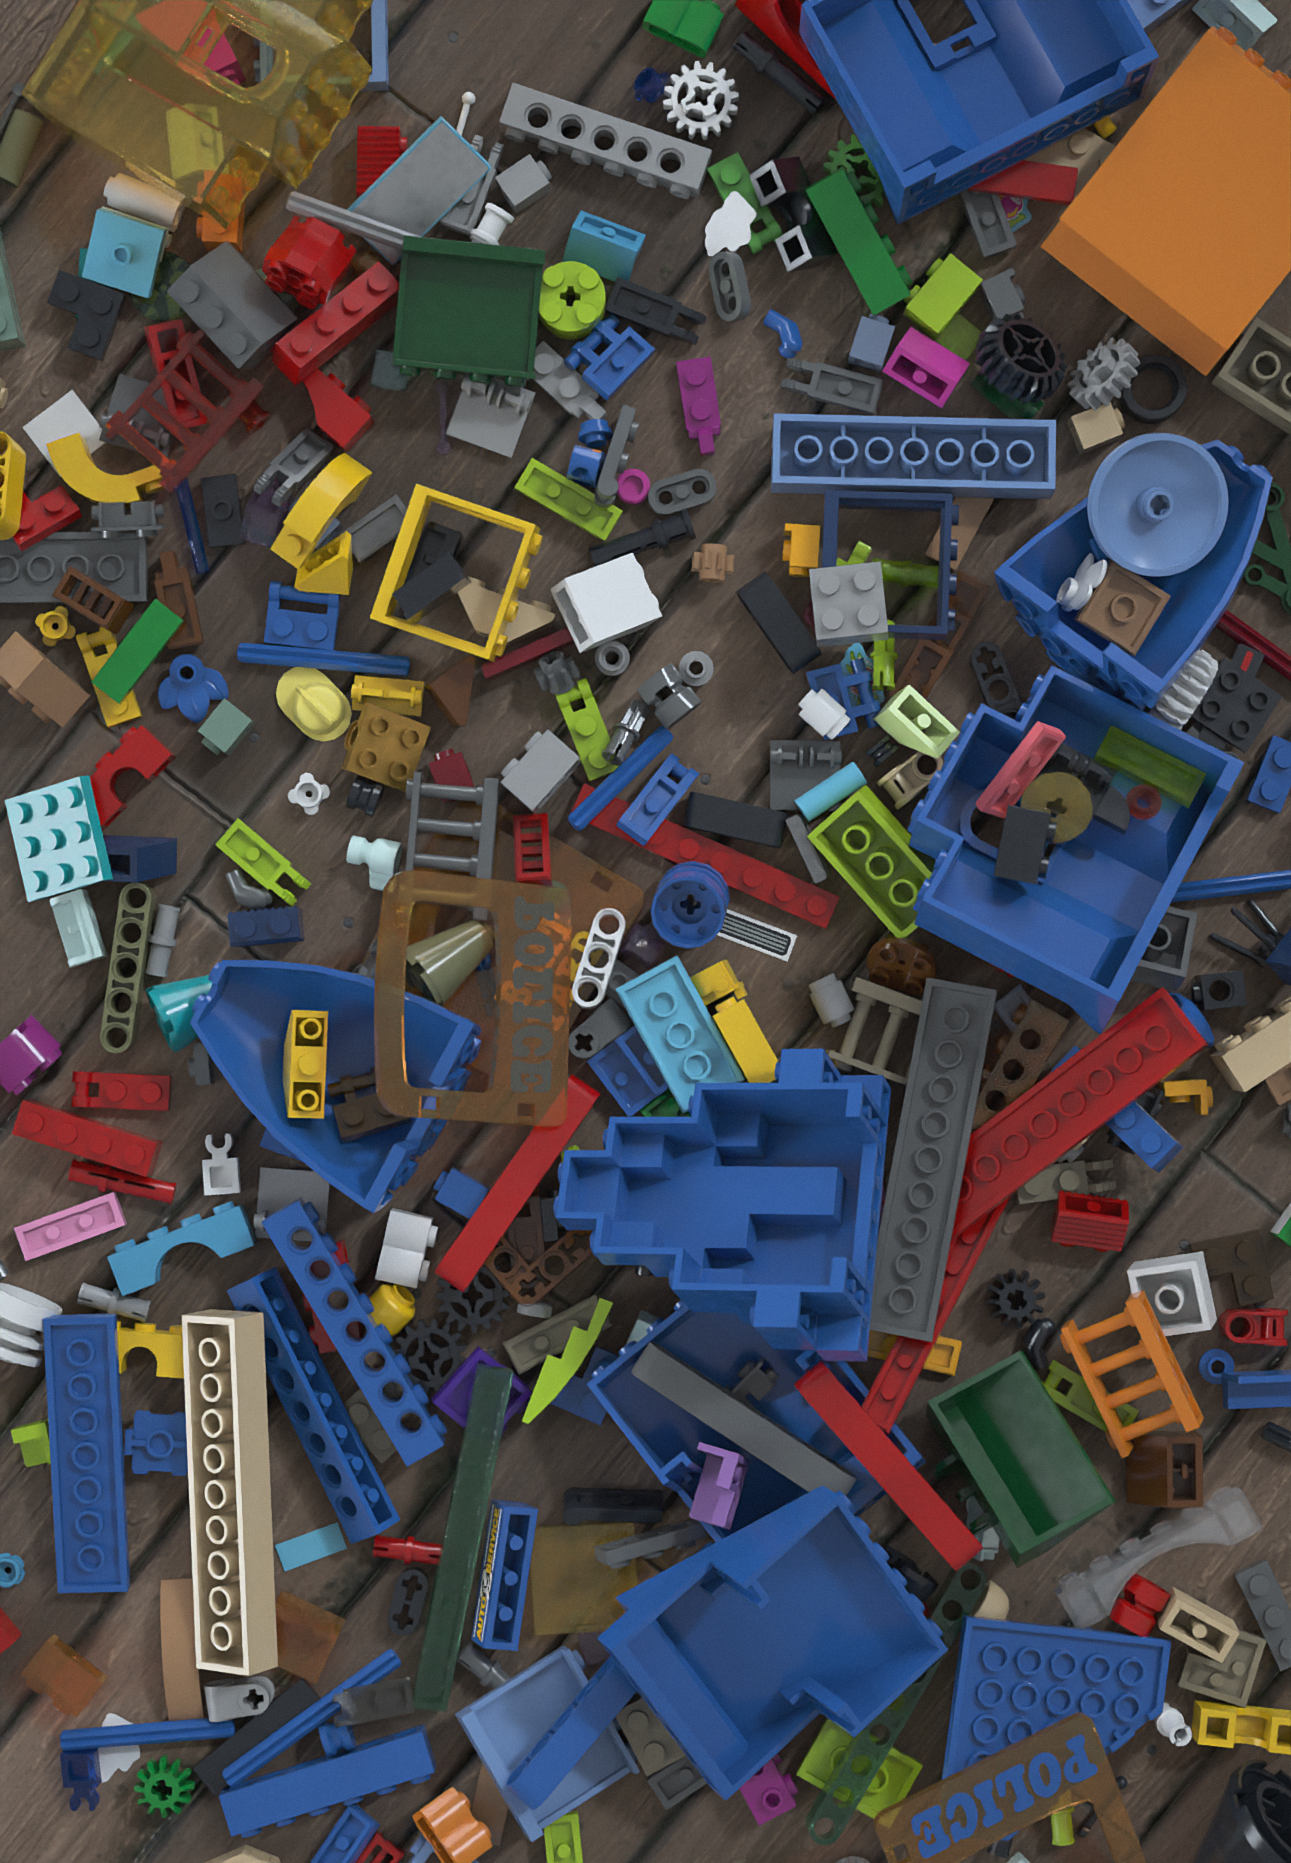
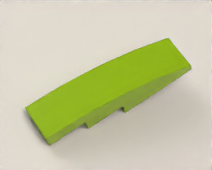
M600 1298L588 1330L586 1331L576 1326L573 1327L562 1358L560 1359L550 1354L547 1355L522 1422L530 1424L557 1398L580 1369L599 1338L614 1303Z

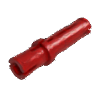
M75 1159L71 1163L68 1181L95 1186L101 1192H106L108 1189L165 1202L172 1205L177 1186L175 1182L171 1183L115 1170L107 1164H104L102 1167ZM126 1183H132V1184L141 1185V1186H145V1187H149V1188H154V1190L148 1189V1188H144V1187L135 1186V1185H131V1184H126Z

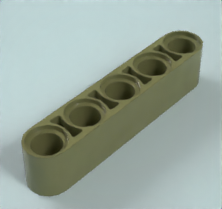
M139 882L126 885L122 889L119 898L100 1032V1042L103 1048L111 1053H126L135 1046L138 1036L146 979L145 969L147 968L151 944L148 940L149 934H152L156 908V894L149 885ZM137 889H142L146 894V902L140 908H134L130 902L132 892ZM135 923L140 927L142 935L137 942L130 943L126 939L125 931L129 925ZM127 958L134 960L137 967L136 973L130 978L124 977L120 971L121 963ZM121 993L128 994L132 1001L131 1008L125 1013L120 1012L115 1004L116 998ZM118 1027L123 1029L127 1035L126 1043L120 1048L114 1046L111 1042V1033Z

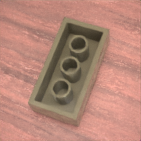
M1255 317L1242 334L1211 384L1291 435V339Z

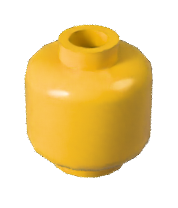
M383 1284L369 1297L375 1309L374 1312L370 1313L377 1326L383 1323L391 1336L398 1334L415 1315V1299L412 1293L403 1285Z

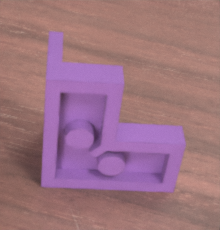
M699 1442L697 1449L706 1454L707 1457L689 1516L692 1519L730 1530L750 1460L738 1453Z

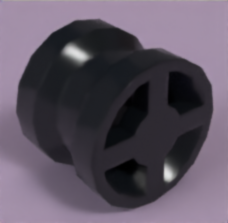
M358 775L349 793L346 808L352 810L359 808L364 810L365 815L373 817L381 801L385 785L381 783H368L365 777Z

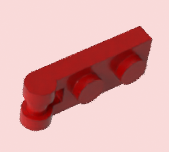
M72 1071V1082H75V1096H71L72 1107L170 1111L172 1076ZM89 1083H99V1097L89 1096Z

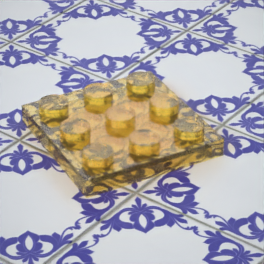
M618 1521L611 1523H586L574 1526L554 1525L535 1527L530 1562L535 1635L605 1631L625 1613V1610L615 1597L638 1585L636 1558L630 1559V1564L625 1567L610 1568V1566L596 1560L594 1546L635 1535L634 1522Z

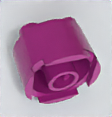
M32 1014L0 1043V1085L8 1093L13 1091L16 1095L20 1094L37 1077L33 1073L37 1067L42 1072L45 1071L62 1054L59 1049L61 1044Z

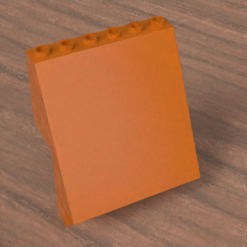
M1212 26L1207 30L1062 214L1058 224L1040 246L1204 376H1207L1291 271V79L1279 70H1276L1275 73L1270 71L1263 65L1265 59L1251 48H1248L1247 51L1242 49L1235 43L1237 37L1222 26L1219 29Z

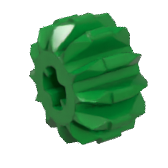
M162 1755L159 1764L155 1760L150 1759L146 1763L147 1770L140 1769L138 1771L137 1777L141 1782L134 1785V1791L144 1793L138 1799V1805H144L147 1802L151 1804L147 1811L149 1815H153L157 1808H160L162 1818H167L170 1809L174 1813L179 1814L183 1810L182 1803L189 1804L192 1800V1796L187 1791L194 1789L195 1782L185 1780L192 1771L191 1768H185L182 1771L178 1769L182 1761L180 1758H176L173 1764L169 1765L168 1756ZM161 1780H165L166 1786L171 1787L168 1793L164 1792L162 1786H158Z

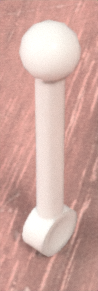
M466 92L462 96L464 104L456 129L461 136L470 105L474 104L476 99L475 95L471 92Z

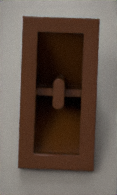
M469 655L461 658L423 686L452 727L460 728L466 726L476 656Z

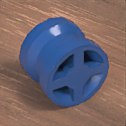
M346 1714L339 1716L335 1722L329 1723L325 1721L318 1726L321 1742L327 1757L336 1756L337 1752L342 1749L348 1751L356 1749L354 1731Z

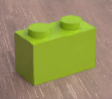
M951 253L944 261L938 258L926 273L930 277L922 288L915 285L910 291L911 295L904 299V302L908 305L903 315L934 340L940 336L965 306L983 281L982 278Z

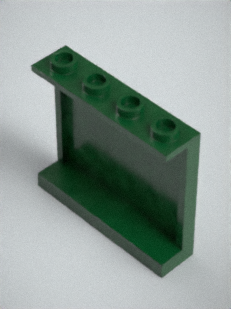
M404 235L392 368H400L399 374L407 376H420L422 370L435 372L434 378L455 380L456 374L470 375L471 382L491 383V378L505 379V385L526 387V381L532 382L535 379L534 361L542 269L545 265L546 250Z

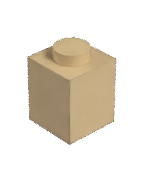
M1110 402L1108 406L1102 404L1097 410L1092 408L1072 416L1068 420L1067 426L1079 455H1082L1118 440L1123 435L1122 429L1125 428V423L1119 409H1113Z

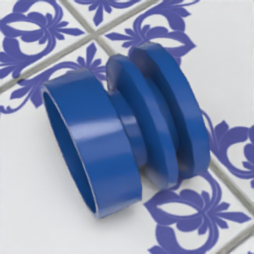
M691 861L679 863L665 873L659 882L651 907L653 925L663 939L674 946L688 949L701 947L716 937L722 929L730 899L728 885L720 872L708 864ZM688 895H694V899L697 901L696 905H690V900L687 899Z

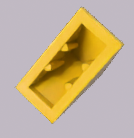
M345 531L312 553L304 566L299 570L297 569L294 588L302 592L349 595L353 572L352 535Z

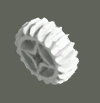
M1199 650L1191 663L1164 696L1151 709L1147 707L1145 713L1181 730L1212 684L1218 671L1217 661L1204 650Z

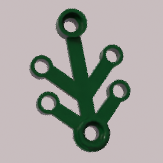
M1272 483L1269 494L1273 496L1274 501L1272 505H1266L1265 515L1275 549L1256 540L1252 554L1282 570L1285 583L1265 574L1263 567L1257 564L1248 566L1242 578L1246 585L1251 587L1260 586L1280 597L1283 610L1291 615V546L1279 509L1284 502L1285 495L1279 485ZM1251 569L1259 572L1260 578L1258 581L1254 582L1249 579L1248 573Z

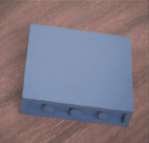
M563 1645L455 1714L524 1836L531 1842L544 1835L542 1832L543 1828L629 1772L634 1774L640 1772L635 1764L638 1759L629 1741L623 1743L617 1732L622 1728L615 1717L537 1809L531 1810L505 1786L507 1779L588 1683L582 1671L587 1668L584 1660L576 1649L571 1652L569 1648Z

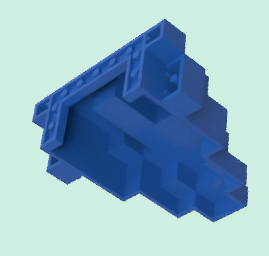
M782 1049L781 1062H777L775 1066V1079L777 1083H695L694 1096H690L688 1103L691 1117H609L608 1129H605L603 1133V1147L605 1150L564 1151L563 1162L558 1167L560 1190L559 1196H556L554 1199V1215L567 1230H595L592 1231L590 1236V1248L603 1265H645L655 1277H669L670 1288L692 1312L735 1313L744 1324H751L772 1349L816 1350L824 1361L867 1362L891 1087L883 1075H841L824 1049Z

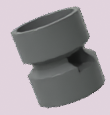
M673 663L659 670L636 689L648 706L654 705L656 707L654 714L665 729L676 724L702 703L690 686L684 687L682 685L684 678ZM670 688L673 694L665 700L661 693Z

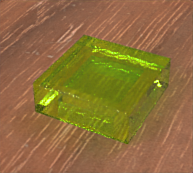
M957 314L936 342L966 361L975 350L981 331Z

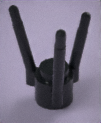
M1251 899L1248 901V905L1270 933L1266 935L1237 908H1231V913L1261 940L1256 946V950L1260 952L1259 954L1215 933H1211L1209 937L1221 945L1255 961L1264 968L1267 965L1265 961L1283 939L1284 935L1278 931L1263 910Z

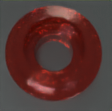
M1149 785L1133 787L1126 797L1130 814L1140 820H1148L1155 817L1162 805L1160 794ZM1137 800H1146L1149 804V807H1140L1137 804Z

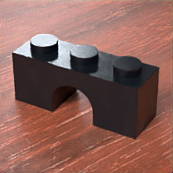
M799 156L771 160L749 175L761 207L776 208L786 220L788 232L777 238L775 242L788 272L815 268L838 254L831 236L806 192V187L811 184Z

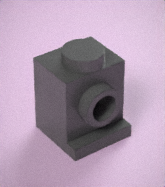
M1013 268L981 282L978 288V292L992 321L996 317L1003 319L1005 314L1010 315L1012 318L1019 314L1023 320L1025 319L1023 304L1026 303V299L1018 284L1013 285L1012 283L1016 274Z

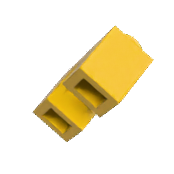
M117 1321L120 1374L127 1370V1359L131 1349L134 1347H145L152 1351L156 1357L157 1377L184 1379L181 1325H171L170 1330L165 1331L156 1330V1324L138 1322L135 1323L134 1328L121 1327V1321Z
M1194 1700L1191 1731L1192 1737L1197 1744L1233 1748L1235 1743L1251 1744L1263 1747L1271 1753L1291 1755V1710L1247 1705L1244 1708L1229 1703Z

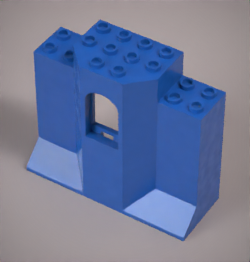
M805 0L801 5L799 34L876 169L897 225L1144 98L1159 55L1128 1L962 0L975 25L934 45L909 0ZM968 38L971 44L954 53L951 46Z
M1051 665L1046 676L1038 675L1031 688V694L1027 702L1022 704L1015 720L982 703L976 714L968 713L961 726V733L957 741L951 743L944 757L945 762L941 770H937L932 777L925 799H920L907 830L912 833L909 846L936 859L930 879L926 878L917 895L918 899L913 910L917 911L918 914L914 924L1066 1002L1095 1032L1102 1034L1244 762ZM1037 721L1060 729L1066 736L1062 742L1063 744L1116 770L1117 773L1110 786L1122 794L1130 812L1129 825L1124 835L1094 819L1091 820L1085 831L1052 814L1051 821L1057 822L1053 842L1056 846L1049 857L1050 861L1046 879L1039 878L1038 885L993 876L999 849L978 839L972 833L970 827L971 816L977 808L975 805L976 801ZM1025 792L1014 805L1016 807L1049 813L1022 799Z

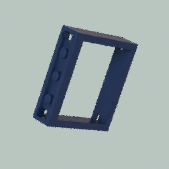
M825 490L822 568L837 566L839 509L941 512L936 626L888 625V638L947 640L948 630H954L955 609L948 608L949 595L956 596L957 579L956 574H950V561H957L958 540L951 539L952 526H958L959 505H952L953 494Z

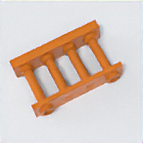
M1144 1290L1135 1292L1128 1297L1125 1302L1127 1307L1124 1308V1312L1081 1330H1078L1073 1319L1068 1320L1061 1328L1062 1334H1060L1065 1351L1068 1354H1073L1108 1428L1106 1430L1107 1440L1113 1450L1118 1449L1121 1458L1127 1457L1133 1448L1131 1440L1174 1422L1177 1424L1182 1423L1187 1433L1199 1428L1204 1419ZM1128 1325L1137 1327L1142 1338L1139 1340L1140 1344L1093 1362L1085 1343ZM1144 1357L1147 1360L1152 1359L1157 1369L1154 1377L1110 1395L1108 1394L1100 1375ZM1160 1389L1162 1392H1168L1173 1403L1170 1404V1409L1124 1427L1116 1407Z

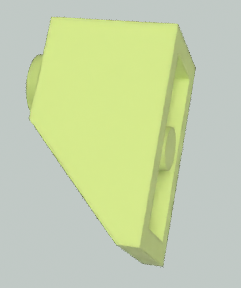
M910 685L895 693L873 719L898 743L934 758H939L960 733Z

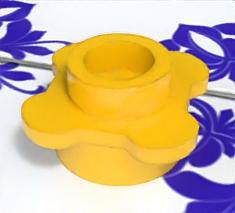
M58 606L54 611L47 612L46 614L41 613L36 617L35 623L40 627L44 635L43 643L47 646H55L57 641L64 638L72 639L76 634L75 627L70 625L68 620L69 612L65 607ZM55 623L59 625L57 630H54L52 627Z

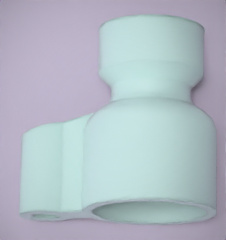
M353 835L348 846L346 860L348 863L356 865L368 864L370 888L392 893L395 876L401 860L402 843L383 838L369 843L366 838Z

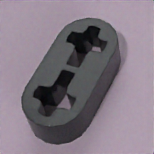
M406 1568L401 1572L397 1580L387 1622L389 1628L398 1635L411 1634L419 1624L429 1587L428 1575L421 1568ZM412 1575L418 1576V1583L422 1584L423 1587L415 1589L413 1598L406 1597L408 1585L404 1584L403 1580H409ZM404 1604L411 1605L408 1617L414 1620L413 1622H407L405 1627L399 1625V1619L395 1618L394 1614H400Z

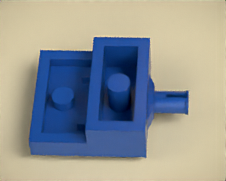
M635 1025L587 1061L628 1117H631L669 1088Z

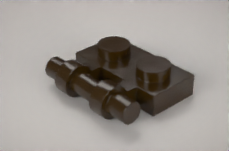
M381 1065L370 1068L371 1072L354 1077L348 1074L341 1076L340 1081L327 1084L331 1098L345 1095V1103L333 1106L343 1143L412 1123L402 1087L399 1086L389 1090L387 1087V1081L399 1078L396 1065L384 1068ZM375 1085L377 1093L357 1098V1090Z

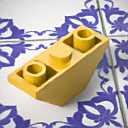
M291 1011L284 1042L282 1079L288 1118L324 1119L328 1011Z

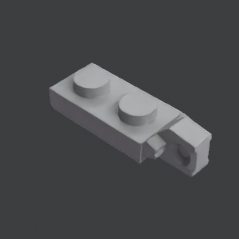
M542 341L535 350V379L533 381L570 415L573 414L579 419L584 413L590 420L604 419L607 416V412L595 401L599 394L582 379V376L576 370L571 371L564 364V359L546 342Z

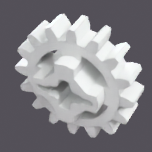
M695 61L694 70L691 71L685 65L681 66V77L675 74L670 76V81L674 87L665 86L664 95L670 99L663 101V108L672 110L667 115V121L674 122L677 120L676 132L680 133L685 128L688 129L689 139H693L696 132H701L703 140H707L708 131H713L717 137L720 136V125L722 124L729 128L732 120L728 115H737L738 107L731 104L739 100L738 92H730L735 87L734 79L724 80L726 75L724 68L719 70L718 73L713 72L712 62H709L706 69H701L699 61ZM700 80H708V81H710V82H712V83L709 84V83L702 82V81H700ZM685 86L687 96L678 104V95ZM700 96L702 100L707 98V105L703 106L700 102L695 103V97ZM724 98L723 109L717 115L715 104L721 102V99ZM691 117H692V118H696V119L702 120L703 122L692 121V120H690V118H691Z

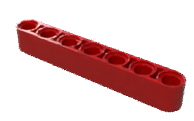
M571 1074L443 1257L434 1273L462 1292L467 1289L601 1093Z
M821 1360L794 1383V1386L956 1572L984 1548Z

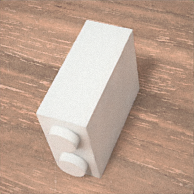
M633 553L564 578L550 589L579 653L645 628L662 617L658 600L651 593L644 578L643 568L636 561Z

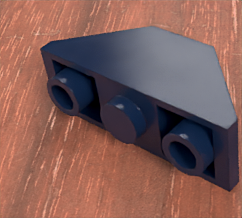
M103 835L113 879L107 881L141 882L177 873V838Z

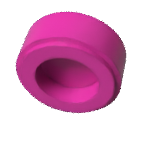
M628 469L618 476L617 496L622 502L628 505H638L648 498L650 481L644 472L638 469Z

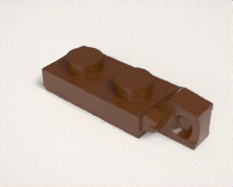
M173 550L159 553L163 571L155 573L156 581H154L158 601L185 621L167 644L168 649L171 651L205 644L192 580L187 567L179 568L177 555Z

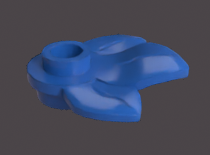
M192 654L179 655L172 661L169 669L170 675L161 682L158 690V699L162 709L178 705L183 715L195 723H200L204 719L209 707V699L223 700L229 697L228 686L223 676L217 670L205 668L202 661ZM184 666L191 667L194 672L193 676L190 678L183 677L180 673L181 668Z

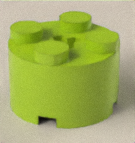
M574 261L561 262L548 267L544 271L541 281L538 317L542 324L556 337L566 340L581 339L589 335L600 320H603L605 315V288L597 271L583 263ZM568 295H575L576 301H574L572 307L566 304Z

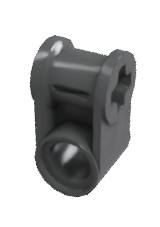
M611 997L570 1034L568 1039L569 1049L575 1057L589 1059L624 1034L634 1023ZM581 1034L583 1037L590 1035L593 1038L590 1042L591 1051L587 1052L581 1049L578 1052L575 1049V1046L578 1044L576 1039L578 1035Z

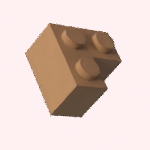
M15 631L0 648V684L8 689V692L23 705L27 701L35 705L31 710L44 722L48 723L52 719L63 728L90 697L80 685L54 665L39 649Z

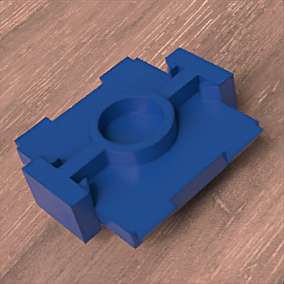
M136 1410V1413H134V1428H127L125 1430L124 1455H132L133 1474H148V1471L172 1472L173 1476H186L188 1473L186 1412H175L174 1415L151 1414L150 1411Z

